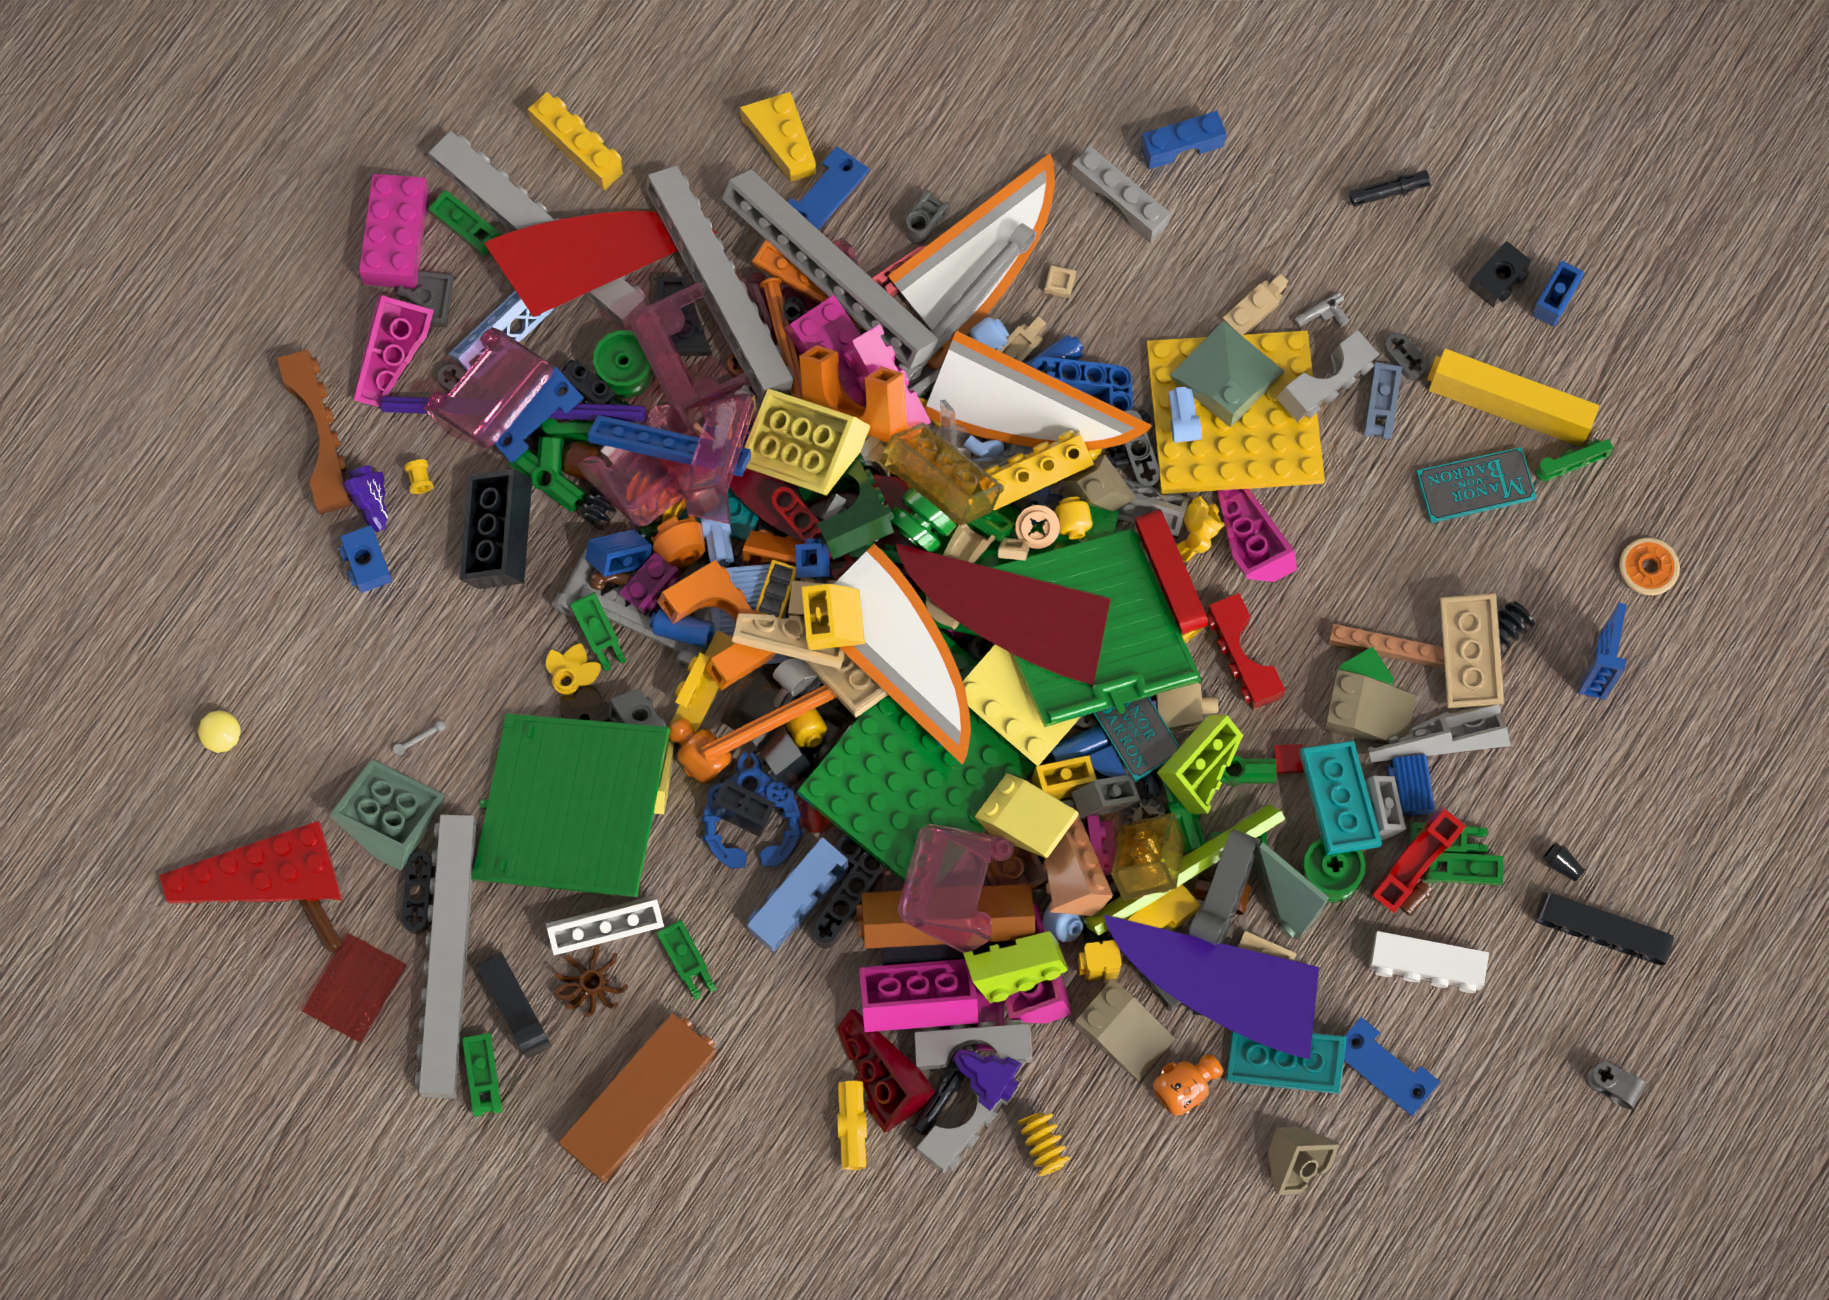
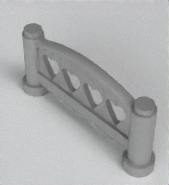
M587 549L582 553L561 593L556 594L552 602V606L559 612L570 617H576L570 603L595 592L610 621L678 651L675 663L686 671L694 656L698 657L700 652L705 654L707 649L654 635L653 629L650 628V612L643 615L632 605L625 606V600L619 595L623 586L620 585L601 596L600 590L591 588L589 583L592 578L590 576L594 571L598 570L585 559ZM638 568V570H630L629 572L625 571L624 573L630 574L631 580V578L639 571L640 568ZM711 607L700 608L693 612L696 618L712 622Z

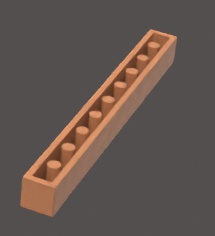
M1337 624L1332 626L1328 645L1360 652L1373 646L1379 656L1445 670L1443 647Z

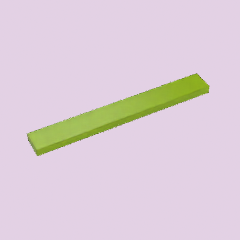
M1268 804L1104 906L1096 916H1088L1083 919L1087 928L1097 935H1101L1109 930L1104 915L1125 920L1218 862L1233 829L1256 838L1284 821L1285 818L1282 811Z

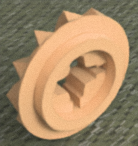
M1033 504L1023 509L1016 519L1017 536L1019 539L1028 540L1030 548L1039 549L1047 547L1055 541L1059 534L1060 524L1058 517L1054 511L1045 505ZM1030 518L1037 522L1046 519L1042 525L1045 535L1038 530L1029 533L1033 527Z

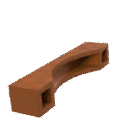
M308 349L278 357V365L287 392L298 398L309 409L318 427L320 440L319 456L315 470L309 480L316 508L319 514H324L351 506L349 498L351 496L345 491L343 486L345 482L343 472L347 471L343 455L338 456L336 447L341 446L337 431H331L330 422H334L330 406L325 407L323 398L328 396L324 382H318L317 373H321L317 357L312 358Z

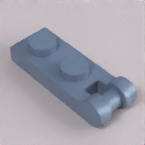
M1375 363L1364 436L1372 437L1373 435L1383 436V439L1391 440L1402 366ZM1375 418L1386 419L1385 425L1375 424Z

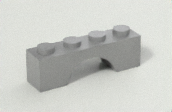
M1089 146L1072 164L1071 177L1090 193L1097 192L1111 200L1126 216L1130 226L1150 243L1168 226L1170 212L1093 147Z
M1357 330L1330 355L1334 366L1333 377L1318 379L1303 373L1287 385L1276 399L1296 422L1305 416L1310 419L1321 409L1319 405L1322 402L1328 405L1339 395L1337 390L1341 387L1347 390L1357 381L1356 375L1359 373L1362 376L1367 374L1375 366L1372 362L1379 353Z
M1022 1020L1007 1021L1006 1026H995L994 1022L979 1023L978 1028H967V1025L959 1024L951 1025L950 1030L939 1031V1027H923L922 1032H915L916 1066L920 1070L948 1069L952 1058L958 1050L971 1044L987 1045L997 1051L1001 1059L1010 1057L1020 1063L1033 1062L1031 1028L1028 1024H1024Z
M1016 1091L1008 1102L1000 1099L991 1111H988L978 1102L979 1095L974 1092L977 1107L972 1118L957 1128L947 1129L934 1126L917 1147V1153L940 1172L944 1173L947 1169L952 1171L962 1159L959 1155L965 1147L972 1148L980 1138L977 1132L983 1125L987 1127L991 1125L998 1116L996 1109L1001 1103L1007 1105L1016 1094Z

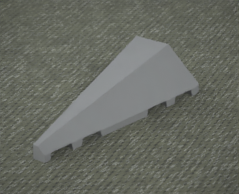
M1490 705L1464 707L1463 710L1451 714L1445 712L1411 728V734L1400 739L1397 736L1389 738V744L1382 747H1369L1368 753L1371 762L1392 760L1396 757L1422 754L1429 756L1511 745L1500 706Z

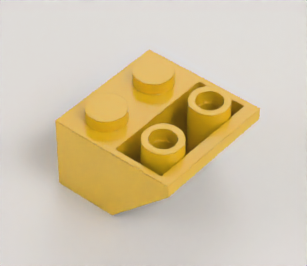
M834 584L801 587L809 650L865 644L859 589Z

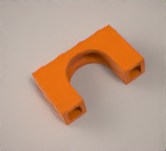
M815 345L799 356L803 400L856 417L870 425L867 435L881 439L884 442L891 443L907 431L904 373L881 366L865 377L867 405L863 407L855 403L843 389L840 380L837 351Z
M716 560L663 591L657 602L673 624L704 607H715L725 611L734 619L735 623L739 613L759 614L756 610L751 609L746 602V596L743 591L735 587L730 580L727 569L720 566ZM735 643L711 658L705 669L722 691L772 660L777 653Z

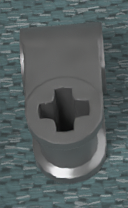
M1609 1062L1597 1064L1596 1067L1590 1070L1587 1076L1590 1088L1608 1097L1619 1106L1630 1110L1634 1109L1646 1085L1638 1076L1628 1073ZM1601 1072H1604V1073H1605V1076H1604V1078L1606 1079L1605 1082H1602V1081L1600 1080V1079H1601V1075H1600L1599 1073H1601Z

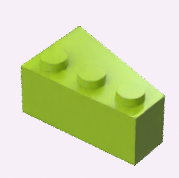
M1208 715L1157 772L1189 813H1209L1211 809L1210 801L1215 790H1219L1222 784L1220 779L1226 767L1230 766L1243 737V734L1228 715Z
M1050 931L1016 939V945L999 949L998 944L989 946L990 951L978 955H973L972 951L963 953L973 983L990 1004L1004 1001L1014 993L1030 990L1036 984L1045 980L1056 979L1062 973L1068 971L1059 942Z

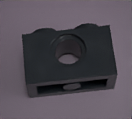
M1506 241L1474 275L1469 289L1494 308L1499 301L1504 303L1513 293L1511 288L1516 283L1522 284L1529 276L1530 271H1528L1531 260ZM1496 273H1504L1508 279H1500Z

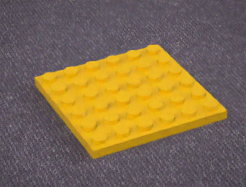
M1308 331L1241 335L1282 368L1284 374L1231 428L1194 398L1196 416L1200 418L1201 440L1174 443L1172 439V415L1168 395L1169 391L1181 386L1170 378V374L1207 337L1147 341L1161 494L1324 484L1325 477L1317 413L1310 419L1305 416L1296 422L1276 399L1282 390L1301 374L1306 373L1313 377Z

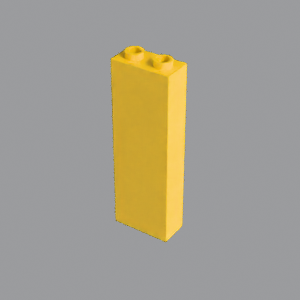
M1444 349L1442 357H1435L1427 378L1428 381L1432 382L1429 388L1430 392L1579 447L1583 446L1600 406L1448 349Z

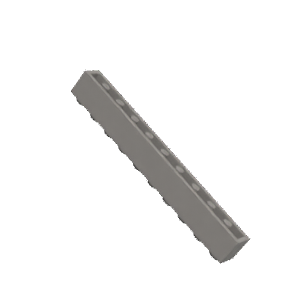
M450 131L429 151L433 165L511 232L541 223L560 220L557 217L553 219L548 215V210L539 201L534 203L528 197V192L521 185L517 184L515 186L509 181V176L501 168L495 169L491 166L490 160L481 151L476 153L464 136H457ZM625 276L584 294L624 330L647 308L645 293L637 285L631 286L627 283Z
M678 166L649 174L645 190L760 404L763 402L767 389L786 395L790 394L792 383L794 382L793 372L789 366L786 367L782 360V352L778 345H774L769 327L766 323H762L755 302L750 301L745 283L738 279L733 261L726 257L723 243L713 233L709 217L704 216L701 211L700 201L696 195L692 194L686 175L681 174Z
M749 170L729 180L722 200L829 297L835 295L843 309L867 332L880 324L884 331L880 335L882 341L892 346L896 354L894 356L909 370L931 358L939 339L754 171Z
M440 815V823H435L434 838L438 840V850H433L432 866L436 867V878L431 877L430 894H434V904L429 905L428 922H432L431 933L427 932L426 949H430L429 960L424 962V977H428L427 988L422 989L421 999L422 1005H426L425 1016L420 1017L419 1031L424 1033L423 1044H418L417 1060L421 1061V1072H416L415 1089H419L421 1096L427 1098L457 1099L473 883L471 878L474 868L477 821L474 816Z

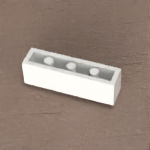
M655 895L546 923L554 955L664 927Z
M1377 931L1374 936L1369 970H1374L1376 975L1383 977H1392V974L1403 976V980L1409 982H1420L1421 979L1431 981V985L1435 987L1447 988L1448 985L1458 986L1462 992L1476 993V990L1480 991L1485 983L1489 952Z

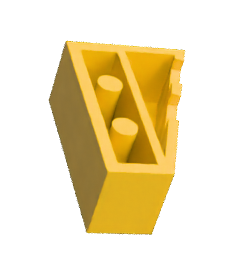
M791 92L740 107L741 121L745 126L749 127L756 136L757 141L765 147L771 158L790 182L816 175L815 159Z
M1181 884L1125 920L1174 932L1199 910L1200 903Z

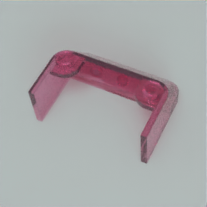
M701 282L695 283L636 312L631 319L632 330L669 404L676 410H687L712 405L735 394L743 385L749 384L746 372L720 385L712 378H702L693 383L670 337L680 332L685 325V317L681 307L704 297Z
M747 393L736 394L713 400L711 405H706L704 411L705 423L688 475H683L680 489L684 491L688 515L730 524L731 514L727 492L746 434H750L757 417L755 395Z

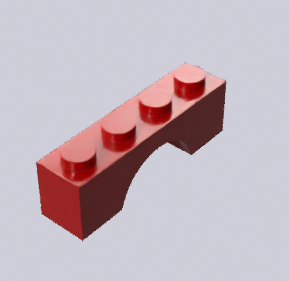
M1240 593L1209 605L1208 615H1206L1208 626L1211 631L1215 630L1219 637L1217 645L1222 655L1227 654L1231 663L1228 664L1229 671L1233 679H1238L1242 686L1240 694L1245 704L1250 703L1252 710H1255L1283 698L1285 688L1275 667L1259 665L1251 661L1241 648L1240 634L1249 625L1251 616Z
M1441 805L1370 891L1372 896L1395 913L1412 893L1415 885L1428 867L1441 853L1452 845L1467 826Z

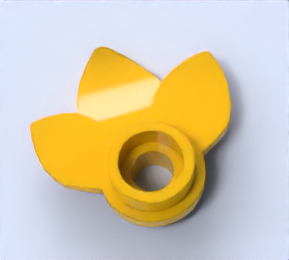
M581 643L571 647L564 655L550 650L546 659V668L553 676V687L562 695L574 693L579 686L590 685L596 680L601 671V664L588 662L586 651ZM565 678L572 680L568 686L562 685L561 682Z

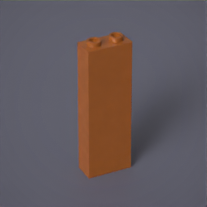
M1030 884L861 893L862 904H856L858 938L864 937L865 948L1014 941L1035 935V913Z
M672 1013L559 1141L560 1146L603 1184L716 1055V1051L713 1048L715 1043L704 1033L700 1036L692 1030L694 1025L683 1015H680L678 1018Z

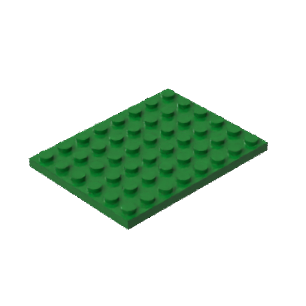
M940 631L953 656L962 681H964L979 662L973 660L964 649ZM887 695L861 714L796 793L911 889H936L985 829L975 816L1006 773L1025 780L1036 767V764L968 706L971 733L968 753L962 765L946 748L937 746L936 739L890 695Z

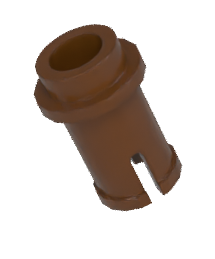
M1420 880L1399 908L1411 917L1426 899L1431 898L1430 894L1433 890L1424 881Z

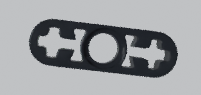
M425 852L411 854L406 866L401 920L405 929L412 934H419L428 926V908L431 901L430 881L431 877H433L434 867L432 866L430 856ZM419 859H423L424 863L427 864V867H422L421 877L423 879L427 878V881L421 879L411 880V877L417 878L418 871L413 864H417ZM417 885L423 886L426 891L424 897L420 900H414L410 897V890ZM409 904L418 907V916L422 919V922H417L416 927H412L411 922L408 921V918L411 919L414 916V908H408Z

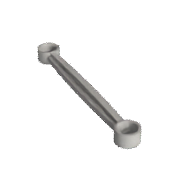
M1024 223L1017 226L1011 234L1008 244L962 294V297L956 304L952 305L931 331L939 339L931 358L976 309L1019 254H1024L1035 240L1036 231ZM930 359L910 370L903 363L899 365L901 369H904L908 377V389L916 382L922 372V368Z

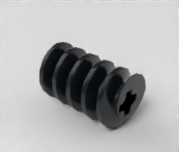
M606 468L601 471L602 477H598L595 480L596 486L590 487L589 493L591 495L584 496L583 501L585 504H579L577 507L580 515L599 530L605 529L600 523L601 520L606 522L611 520L606 512H616L612 503L622 504L618 494L626 495L627 490L624 488V485L629 486L632 482L623 474Z
M1513 601V603L1508 602L1504 607L1505 610L1500 609L1498 611L1501 655L1504 653L1501 645L1507 648L1512 646L1508 639L1509 637L1515 641L1519 640L1517 630L1523 634L1527 633L1525 623L1530 627L1535 626V622L1527 609L1516 601Z

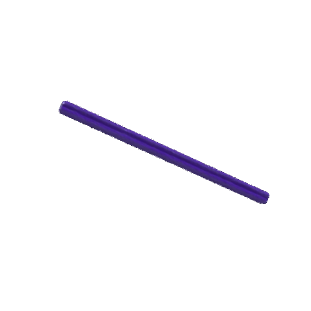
M383 396L380 405L383 412L500 417L517 401ZM578 403L567 414L559 408L549 418L595 420L598 415L629 422H644L646 409L644 406Z

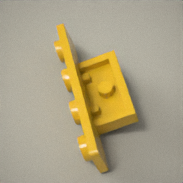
M716 631L706 653L700 652L698 657L694 656L687 669L690 673L685 682L681 681L675 692V696H677L675 702L680 705L669 728L679 719L685 718L691 723L692 729L696 733L698 732L719 690L718 685L705 668L711 658L735 644V642H732L733 637L721 631Z

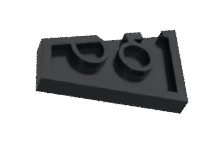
M658 277V356H712L685 277Z

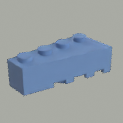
M822 837L801 863L787 875L784 883L770 893L766 899L767 903L761 910L757 908L747 920L749 922L747 925L748 931L774 953L849 872L848 859Z

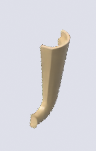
M962 519L949 541L943 556L975 563L995 540V536L991 535L990 538H985L977 534ZM926 596L927 610L933 619L942 625L951 627L953 630L956 629L960 622L940 609Z

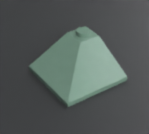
M1223 321L1170 374V378L1179 386L1192 389L1193 397L1231 428L1284 374V370Z
M371 759L331 812L330 817L376 859L401 871L406 865L409 856L417 849L441 806L445 795Z
M1262 843L1259 846L1252 867L1275 919L1281 925L1279 929L1289 938L1294 936L1299 940L1319 918L1329 897L1266 844Z

